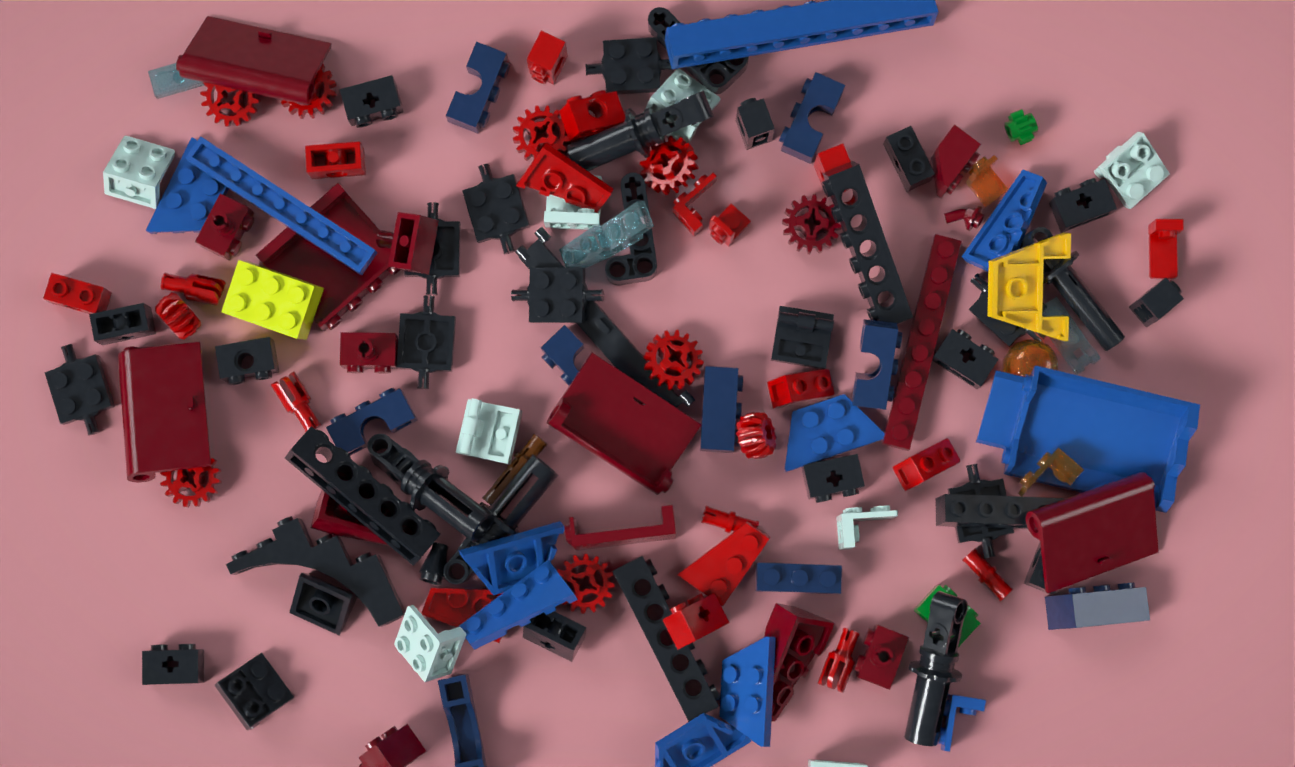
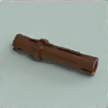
M533 434L522 450L513 455L515 458L499 476L482 499L488 504H492L533 454L538 456L548 444Z

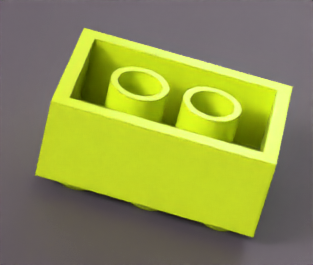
M238 260L221 312L296 339L307 340L324 288L252 262Z

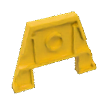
M1060 233L989 260L988 317L1061 341H1068L1069 316H1042L1044 259L1071 258V233Z

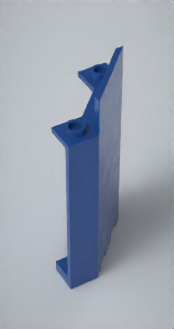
M1036 365L1031 374H1026L1025 377L996 370L976 443L1004 449L1001 463L1005 464V475L1080 493L1139 472H1144L1153 479L1155 484V511L1167 513L1175 500L1177 477L1186 466L1189 440L1198 428L1200 404Z

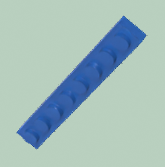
M203 137L198 139L185 157L189 163L360 275H363L378 252Z

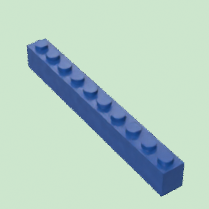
M935 0L809 1L803 5L792 7L785 5L768 11L755 10L750 14L744 15L730 14L724 18L714 20L706 18L690 24L676 23L671 27H666L665 45L671 69L933 26L938 15V8Z

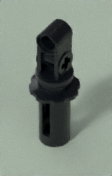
M704 91L684 98L681 102L654 112L649 107L644 110V113L636 115L629 108L625 110L626 119L623 123L569 144L567 146L568 154L572 161L588 172L635 151L648 158L651 153L650 147L656 143L658 145L665 143V135L688 125L692 126L714 117ZM670 114H676L678 117V119L675 120L674 123L667 122V118L670 117Z
M376 434L369 439L367 448L374 465L384 471L394 482L401 485L402 492L406 495H411L410 506L414 510L421 511L428 507L473 543L480 541L489 532L494 523V515L448 481L450 472L446 466L438 465L432 468L428 461L418 460L409 450L401 447L386 434ZM380 449H387L383 453H377Z
M533 454L492 504L487 505L481 502L479 505L494 515V523L489 532L480 541L473 543L466 538L461 543L457 552L444 567L446 580L452 584H460L468 581L475 573L461 557L459 550L520 533L517 529L518 524L559 475ZM534 474L539 479L505 519L501 514ZM456 563L461 564L465 569V574L461 579L455 578L452 574V567Z
M938 591L933 596L930 604V615L925 631L924 644L920 646L919 650L921 654L920 661H912L909 664V670L916 673L917 678L904 737L906 740L922 746H936L938 744L950 683L959 682L962 678V673L954 669L955 662L959 659L957 650L968 603L965 599L942 591Z

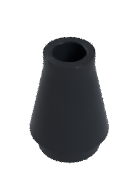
M437 542L432 544V548L419 571L421 573V581L433 585L442 584V580L446 579L444 567L447 564L449 546Z

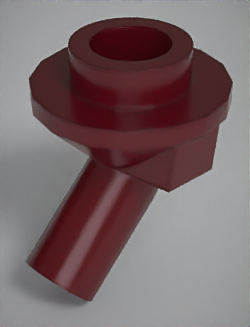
M981 206L971 209L962 208L944 213L947 224L964 219L968 231H971L973 227L978 229L984 218V214L981 213Z

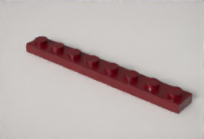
M938 234L934 235L882 441L883 445L909 451L911 448L961 240Z

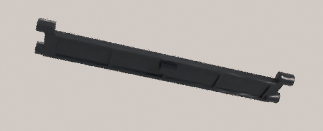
M540 227L534 233L538 240L528 249L522 245L515 251L529 270L530 268H565L546 247L545 243L550 240L551 236L543 227ZM588 301L585 308V323L577 324L617 369L676 408L682 403L689 407L695 401L687 390L678 396L673 389L668 390L667 383H663L660 387L657 386L659 381L657 377L650 380L649 376L652 370H644V366L648 361L643 359V355L595 301Z

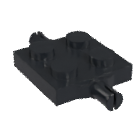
M657 37L603 41L604 55L601 63L585 64L586 76L602 74L606 83V93L616 91L618 95L656 92L660 88L662 70H673L671 69L669 59H661L657 51Z
M484 164V167L480 165L478 169L483 182L477 186L462 190L478 243L491 239L500 240L504 255L509 254V252L513 253L515 249L510 236L517 231L530 227L519 187L516 186V177L512 174L502 178H493L490 165Z
M432 202L427 203V217L439 220L429 275L404 271V276L426 279V295L431 296L432 286V295L436 296L438 295L437 279L460 277L461 223L460 221L438 219L439 203L433 202L432 204Z
M583 267L530 268L527 290L511 291L513 295H522L511 296L512 301H527L529 305V323H585V308L588 301L604 300L603 296H593L604 295L603 289L588 290L585 283V268Z
M978 273L974 276L978 281L974 278L970 280L981 291L979 299L969 308V311L1008 347H1011L1019 337L1026 334L1031 336L1038 344L1042 340L1036 334L1043 340L1046 338V335L988 317V282ZM1044 303L1042 306V313L1048 308L1047 305Z
M428 295L423 296V312L415 314L400 313L396 368L419 372L418 389H429L430 373L436 371L452 372L456 317L435 313V296L428 297Z
M68 344L61 347L66 362L60 367L44 373L60 424L65 425L77 420L84 421L88 436L95 435L100 432L95 417L102 411L115 407L99 355L95 354L83 359H76L73 344Z
M978 464L966 466L969 482L963 486L947 489L948 494L1007 496L1003 479L992 481L980 480ZM955 527L958 543L969 541L982 542L984 558L996 556L992 540L1001 535L1014 533L1013 529Z

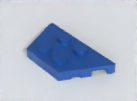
M191 137L146 228V231L150 234L162 232L185 233L191 231L200 233L220 193L226 196L229 188L185 159L197 142L193 137Z
M845 394L792 411L784 467L785 472L883 440L884 432L857 406H853L852 401Z
M559 521L459 550V553L493 595H497L507 591L547 560L551 562L557 551L555 547L559 534L564 533L565 527Z
M764 637L722 660L719 717L760 747H770L776 637Z
M702 713L655 742V767H711L752 741L733 726Z

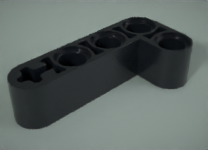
M657 7L651 10L648 15V30L653 37H657V41L666 49V27H671L681 22L669 10ZM655 20L659 22L665 20V27L662 24L656 26ZM743 57V63L737 66L731 64L729 60L684 68L714 94H721L745 72L749 57ZM713 74H720L724 81L720 84H714L711 82L710 77Z
M629 173L621 180V195L630 255L613 257L607 261L605 266L606 277L614 285L646 282L653 279L657 273V260L645 181L641 175ZM631 182H635L637 187V199L632 200L631 189L629 188ZM640 208L645 214L639 220L632 219L629 215L632 209ZM637 235H645L649 241L645 246L641 247L635 245L633 239ZM642 261H647L651 263L653 268L648 273H641L637 269L638 264ZM615 265H621L626 271L621 277H614L611 275L610 270Z

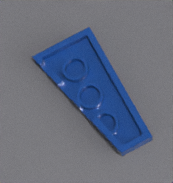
M1023 169L966 249L962 258L969 264L989 271V260L1018 250L1046 188V180L1042 176Z
M547 560L458 627L464 630L466 633L465 638L475 650L506 635L508 629L512 627H523L531 623V618L543 612L546 615L557 610L556 606L566 601L570 604L578 599L551 562Z

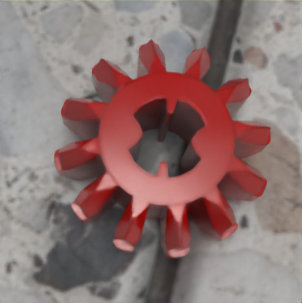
M171 292L168 296H164L155 306V312L179 339L185 340L188 336H192L201 326V320L176 293Z
M752 412L741 416L736 425L738 429L736 435L738 436V443L741 445L742 453H745L748 459H760L772 455L774 449H776L775 439H777V436L775 435V428L772 426L771 418H768L765 412Z

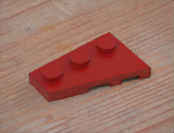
M547 143L541 148L516 185L524 189L529 187L540 191L539 194L548 197L551 194L563 198L566 203L581 208L593 209L596 213H598L614 190Z
M747 521L677 575L707 596L715 593L720 605L724 606L770 537Z
M431 588L421 614L458 627L502 593L493 595L489 590ZM502 637L494 640V642L500 643Z

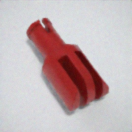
M165 272L161 279V290L183 293L187 300L214 306L218 305L226 285L222 279L194 273L188 277H182Z
M295 371L289 374V378L287 376L281 378L280 383L276 381L271 384L287 413H295L305 433L311 426L316 429L322 425L308 405L311 397Z
M843 628L836 651L833 650L828 653L818 680L819 685L824 686L827 683L828 688L835 689L837 687L839 692L844 693L855 664L851 656L860 633Z

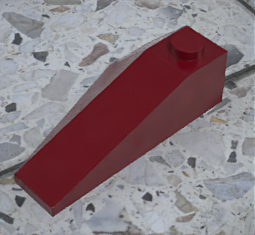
M337 472L340 479L348 481L345 473ZM321 490L310 528L336 536L387 544ZM359 490L363 498L370 499L369 494L365 490ZM381 508L383 515L391 517L388 509ZM403 525V531L408 535H412V530L408 526Z
M776 603L764 635V637H776L772 721L774 722L794 695L793 687L801 676L805 678L810 671L807 669V666L815 654L820 656L825 649L835 624L828 619L798 607Z

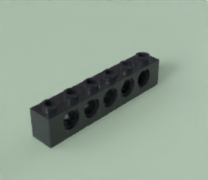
M851 161L822 173L825 181L821 182L827 198L831 197L834 207H831V213L835 222H840L843 230L840 233L841 241L846 249H850L852 258L849 259L850 266L854 274H859L861 283L858 284L859 291L863 299L867 298L870 308L867 309L869 319L899 324L913 318L860 164ZM847 189H852L853 196L851 200L843 202V192ZM855 215H861V224L858 227L852 228V218ZM866 240H870V249L865 253H861V244ZM874 266H879V274L874 278H870V269ZM888 291V299L883 303H878L880 293Z
M311 426L286 455L285 459L413 566L440 536L432 522L422 519L415 513V510L409 503L398 499L389 486L380 484L374 479L366 467L359 466L351 459L347 451L337 448L331 443L323 431L316 430ZM316 454L323 455L327 462H320L316 458ZM337 472L345 473L348 481L340 479ZM359 490H365L369 494L370 499L363 498ZM381 508L388 509L391 517L383 515ZM402 526H408L412 530V535L406 534Z
M944 494L935 498L936 526L1028 529L1026 514L1029 511L1066 498Z
M643 556L613 570L688 722L702 713L706 714L719 707L716 702L721 699L714 684L708 686L704 675L708 674L701 658L696 661L691 650L695 649L693 642L677 650L674 643L667 646L660 641V633L667 629L662 619L672 615L666 603V600L670 599L663 583L657 585L653 577L657 574V571L651 559L645 561ZM645 579L650 583L651 590L647 595L636 593L634 587L638 580ZM652 604L660 605L664 611L662 618L656 621L651 620L647 615L649 606ZM684 654L687 656L689 665L685 670L679 671L673 667L672 661L676 655ZM691 679L698 680L702 687L700 693L695 696L689 695L685 690L686 683Z

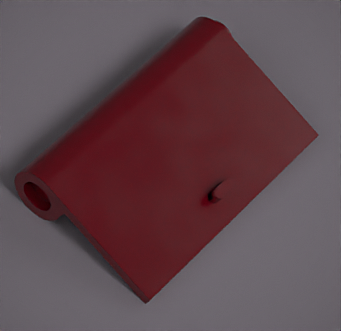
M207 16L183 55L178 56L176 70L179 71L182 78L309 105L314 94L315 77L328 55L332 43Z
M200 341L146 348L126 347L118 354L127 480L142 483L155 479V473L211 466Z
M593 352L579 370L547 420V424L656 495H659L661 492L666 493L670 489L674 481L671 478V469L701 427L699 422Z
M1139 472L1029 511L1026 514L1028 530L1033 537L1040 540L1045 592H1054L1159 552L1154 499L1155 484L1150 476L1144 472Z

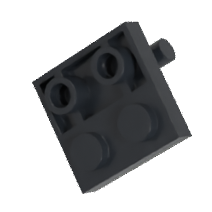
M780 306L771 361L826 369L831 332L834 326V314Z
M262 652L214 685L247 731L254 729L262 720L294 698Z

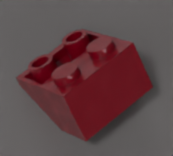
M955 124L931 157L932 168L935 173L936 195L939 198H942L946 192L949 195L952 194L964 177L961 172L963 171L967 174L980 156L976 151L981 144Z

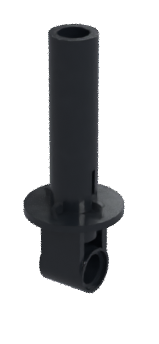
M1038 227L1025 234L1019 249L1034 244V238L1039 242L1053 235L1047 228ZM1074 251L1071 253V258L1044 259L1043 284L1047 282V284L1052 283L1105 351L1120 343L1125 338V335L1071 267L1079 253Z

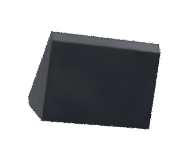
M301 573L289 613L340 636L358 597L308 573Z

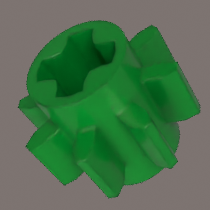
M1022 109L1011 113L1008 116L1009 121L1004 123L1005 131L1010 141L1018 140L1020 145L1034 139L1033 133L1038 132V126L1032 113L1024 115Z

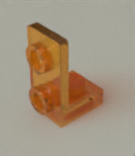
M995 155L990 159L984 156L976 162L968 172L970 177L966 181L968 187L985 208L1008 191L1006 185L992 169L998 160Z
M1060 448L1052 455L1047 452L1037 463L1040 468L1035 473L1029 471L1019 482L1023 487L1018 494L1023 497L1049 468L1053 470V474L1057 479L1067 482L1070 486L1077 480L1084 469Z

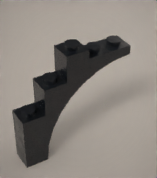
M293 516L277 522L279 527L272 530L276 538L275 541L272 538L266 539L256 545L258 549L250 553L247 550L241 551L231 556L233 561L226 564L229 573L232 575H237L257 567L276 564L299 565L316 569L335 578L354 592L368 608L378 627L386 626L404 617L406 612L380 555L375 554L372 556L371 552L365 553L355 559L357 563L353 565L341 537H332V534L316 540L318 545L314 546L302 519H293Z

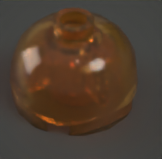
M1031 339L1014 344L1006 352L1002 365V372L1025 377L1026 374L1030 375L1035 365L1058 371V359L1054 350L1042 341Z

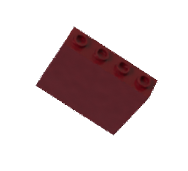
M339 183L332 187L310 208L378 252L363 275H360L289 227L284 229L256 254V257L267 268L324 288L314 317V321L323 331H326L328 328L332 330L337 327L342 321L341 316L348 310L350 312L356 310L363 303L362 298L369 292L371 294L375 293L384 284L382 282L383 279L389 274L393 276L400 271V269L388 267L391 249L379 248L376 243V239H386L377 237L380 229L352 200Z
M673 505L661 506V525L579 534L577 521L574 517H569L570 524H564L566 542L578 551L675 539L676 528Z

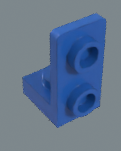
M952 694L948 695L944 711V727H941L938 744H941V750L950 752L956 707H960L959 713L976 716L977 710L985 711L986 700Z

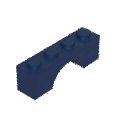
M464 674L438 680L442 705L448 720L453 743L455 767H487L469 675Z

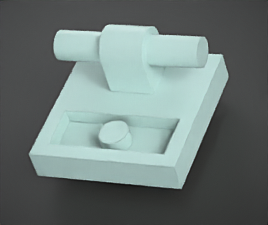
M1142 132L1135 133L1122 146H1117L1106 156V160L1094 170L1098 178H1106L1123 206L1128 209L1133 208L1170 175L1149 140Z
M468 399L456 453L510 465L523 411L485 403L478 399Z

